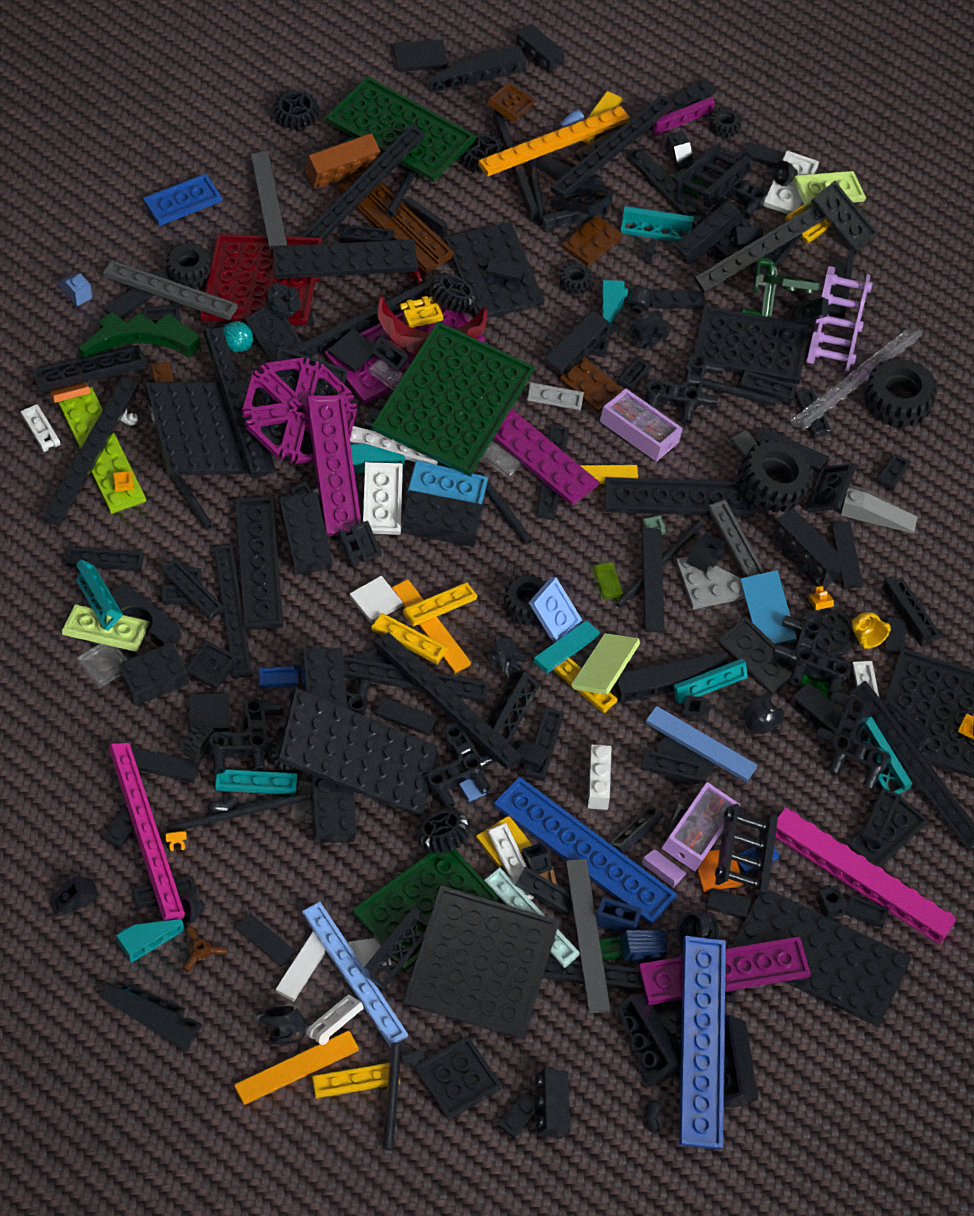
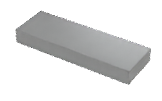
M530 382L527 401L581 411L584 392Z

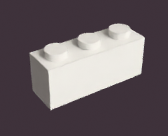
M591 745L588 792L589 809L608 810L611 746Z

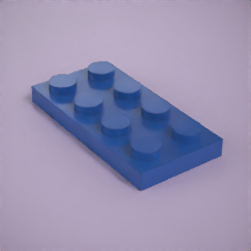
M203 174L144 197L143 200L157 224L161 226L222 202V196L208 175Z

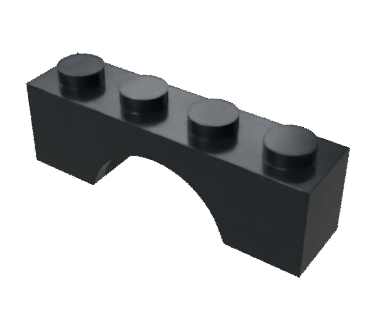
M124 583L112 594L124 616H140L150 621L152 624L150 629L151 641L158 647L172 642L175 644L181 638L180 625L175 620H170L163 610L155 608L149 599L140 596L134 587L130 588Z

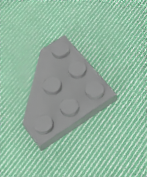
M688 557L676 560V565L692 609L745 599L741 578L717 566L711 567L705 573L687 564Z

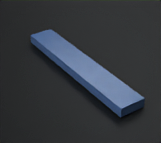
M658 706L655 707L646 720V724L745 782L750 779L757 769V764Z

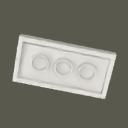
M790 151L786 152L783 161L792 163L797 169L798 175L815 174L819 165V161ZM774 179L764 201V206L790 214L800 207L803 201L793 181L783 187L777 184Z
M365 462L363 522L369 521L373 534L401 535L403 464Z

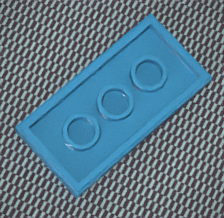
M416 460L407 494L411 490L482 504L488 477L472 474L470 477L452 468Z
M778 570L741 578V585L752 623L775 645L777 643L782 645L797 641L795 631L782 627L785 616H791Z

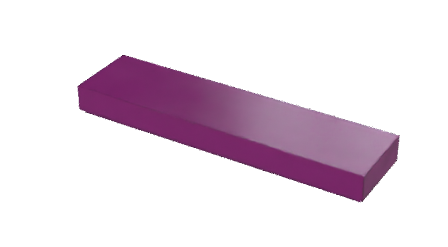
M710 97L664 115L653 125L652 132L658 135L713 113L715 100Z

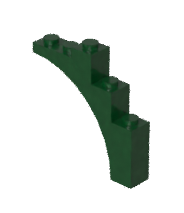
M111 312L100 320V330L96 331L89 340L80 345L79 354L81 359L98 355L108 349L122 345L153 344L170 348L189 358L201 347L198 334L170 314L160 318L155 324L141 313L132 317L126 323Z

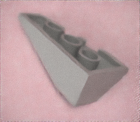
M849 485L841 516L914 534L917 516L866 488Z

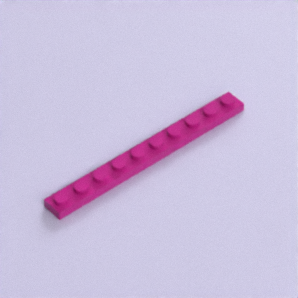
M130 743L111 744L109 747L110 755L163 920L182 919L185 913Z

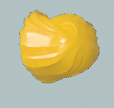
M872 612L860 613L852 620L853 632L863 649L877 647L886 640L891 631L889 623L882 622Z

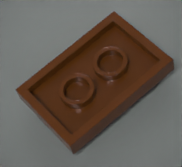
M508 82L489 98L487 104L494 111L504 115L507 120L515 123L535 105L536 100Z
M596 215L562 244V249L578 261L584 263L585 266H590L619 242L623 234Z
M587 358L560 377V382L569 390L584 392L583 402L598 414L607 403L624 390Z

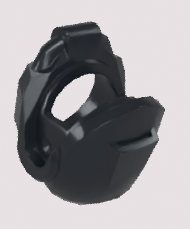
M766 692L758 697L743 712L746 726L754 733L765 734L774 731L783 722L782 718L785 716V712L771 702V693Z
M696 908L683 914L678 921V939L682 946L685 936L716 940L719 938L717 919L708 909Z
M295 1005L270 1007L257 1012L258 1022H264L267 1025L277 1027L269 1037L271 1045L284 1047L301 1041L306 1035L307 1021Z

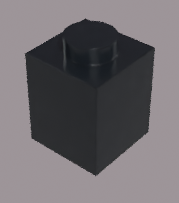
M687 696L684 716L691 722L707 723L711 704L705 697Z

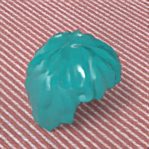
M236 321L221 327L230 351L241 353L251 348L253 332L248 325Z

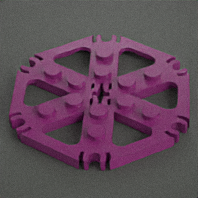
M304 357L264 363L259 368L263 374L255 370L251 375L241 413L243 412L242 417L250 418V420L245 422L246 429L277 459L279 452L282 453L280 456L282 461L286 455L289 456L291 464L295 457V464L314 461V454H302L300 447L304 431L306 430L311 434L306 398L307 396H314L319 378L324 379L337 391V395L331 396H344L349 438L351 437L358 409L356 408V403H349L354 398V395H351L352 392L322 363L320 369H318V361H316L314 366H311L309 358L303 364ZM290 369L297 370L299 377L295 392L275 372ZM255 389H264L278 404L253 407L252 400ZM302 408L303 412L298 413L296 411L297 409ZM286 423L280 445L273 444L260 430L263 426Z

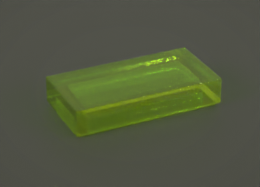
M613 562L596 565L594 570L604 600L620 598L623 595V591Z

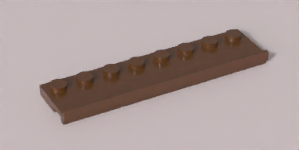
M367 168L351 177L350 181L345 184H339L338 193L342 196ZM380 183L355 209L373 227L394 230L395 234L392 241L415 239L418 268L424 276L453 258L454 251L402 202L394 217L390 218L386 215V211L395 195Z

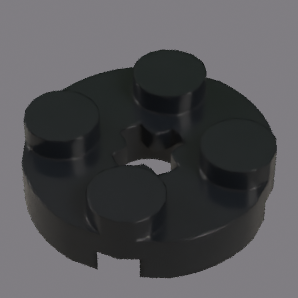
M274 283L265 295L267 306H271L273 313L279 317L290 318L301 307L299 292L296 288Z

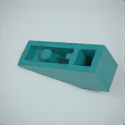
M603 280L602 317L609 321L610 325L623 307L624 299H627L628 288H624V281Z
M368 444L350 445L354 474L365 473V462L403 464L402 469H405V455Z
M181 919L137 924L130 928L122 929L116 935L117 942L130 963L184 932V926Z

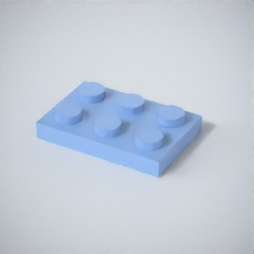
M551 577L529 602L553 643L575 629L582 621L556 577Z

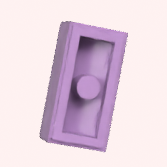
M655 849L643 858L642 864L673 888L686 875V872Z

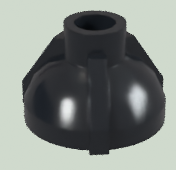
M779 161L773 168L776 183L783 187L787 186L793 181L794 176L798 175L797 169L788 161Z
M192 894L180 895L179 898L185 913L181 920L183 923H194L205 909L204 902Z

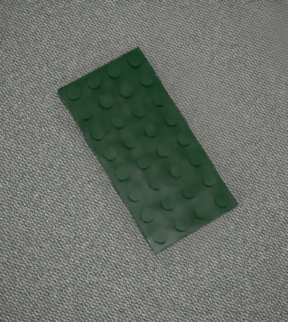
M369 76L325 117L327 123L356 139L372 133L382 154L411 124L425 133V138L400 164L432 182H435L476 140V135Z

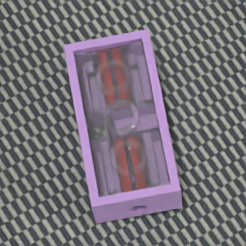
M628 389L623 390L603 407L600 418L601 423L656 462L679 443L683 430L682 427Z
M707 782L661 849L696 871L723 831L724 811L726 808L739 803Z

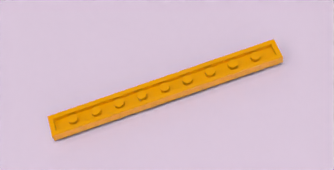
M620 106L479 160L478 165L488 177L629 122L630 117Z

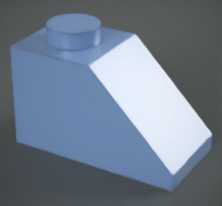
M72 273L57 281V284L76 306L92 299L91 285L81 273Z

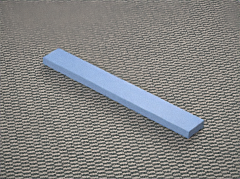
M321 902L303 910L302 915L358 1000L362 1003L389 1047H391V1043H398L407 1038L408 1033L376 985L364 976L363 965Z

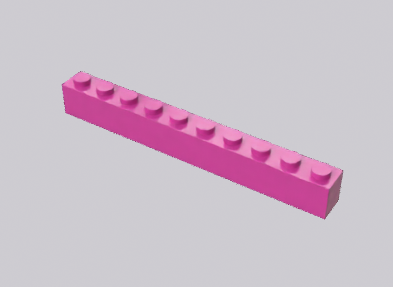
M785 808L779 815L775 838L876 904L889 908L891 914L941 945L956 921V918L950 912L942 910L933 901L919 895L915 889L908 888L898 878L888 875L881 867L868 862L864 856L856 854L847 845L839 843L830 834L822 832L813 823L805 821L795 811Z

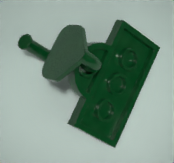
M758 257L753 293L757 294L758 285L765 286L762 312L745 309L746 307H743L741 312L771 318L776 284L782 285L785 290L796 291V288H799L803 292L813 293L814 290L818 291L819 283L812 279L778 276L775 263L771 259ZM760 266H768L767 275L760 274Z

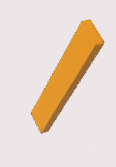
M408 579L392 587L393 591L402 600L404 608L424 600ZM437 617L418 624L425 636L448 647L443 660L454 674L471 665V661Z
M347 1031L328 1040L324 1045L319 1044L234 1086L243 1105H246L359 1051V1048L350 1031Z

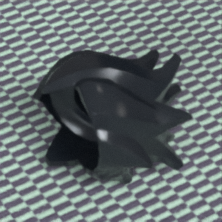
M499 633L498 635L501 638L491 648L489 653L485 651L483 654L489 662L490 668L497 667L501 669V672H505L509 679L511 676L510 668L518 672L522 669L518 666L517 661L526 662L524 657L527 654L520 653L518 645L512 638Z

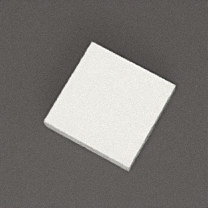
M382 576L350 593L352 601L371 624L376 621L381 613L388 615L403 606L402 600Z

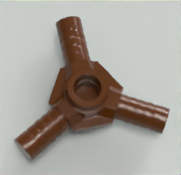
M193 926L186 929L192 943H190V958L182 967L184 971L189 973L197 961L208 958L211 954H227V946H211L209 942L198 937Z

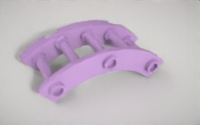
M828 266L822 297L829 299L828 305L832 303L859 309L856 322L828 316L829 314H827V317L817 319L807 362L814 364L815 357L819 358V356L847 362L846 371H849L850 365L855 364L856 355L853 352L857 333L862 332L864 322L860 320L866 294L871 292L873 282H869L871 275L868 274L865 283L837 277L834 274L835 267ZM839 284L862 289L861 302L834 297L833 294H830L831 285ZM829 323L855 329L853 339L847 340L824 335L821 332L822 325ZM827 342L850 347V352L847 355L823 350L821 347H818V343Z

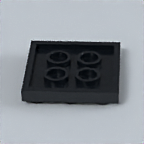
M469 1036L464 1037L414 1067V1071L448 1121L502 1090L503 1087Z

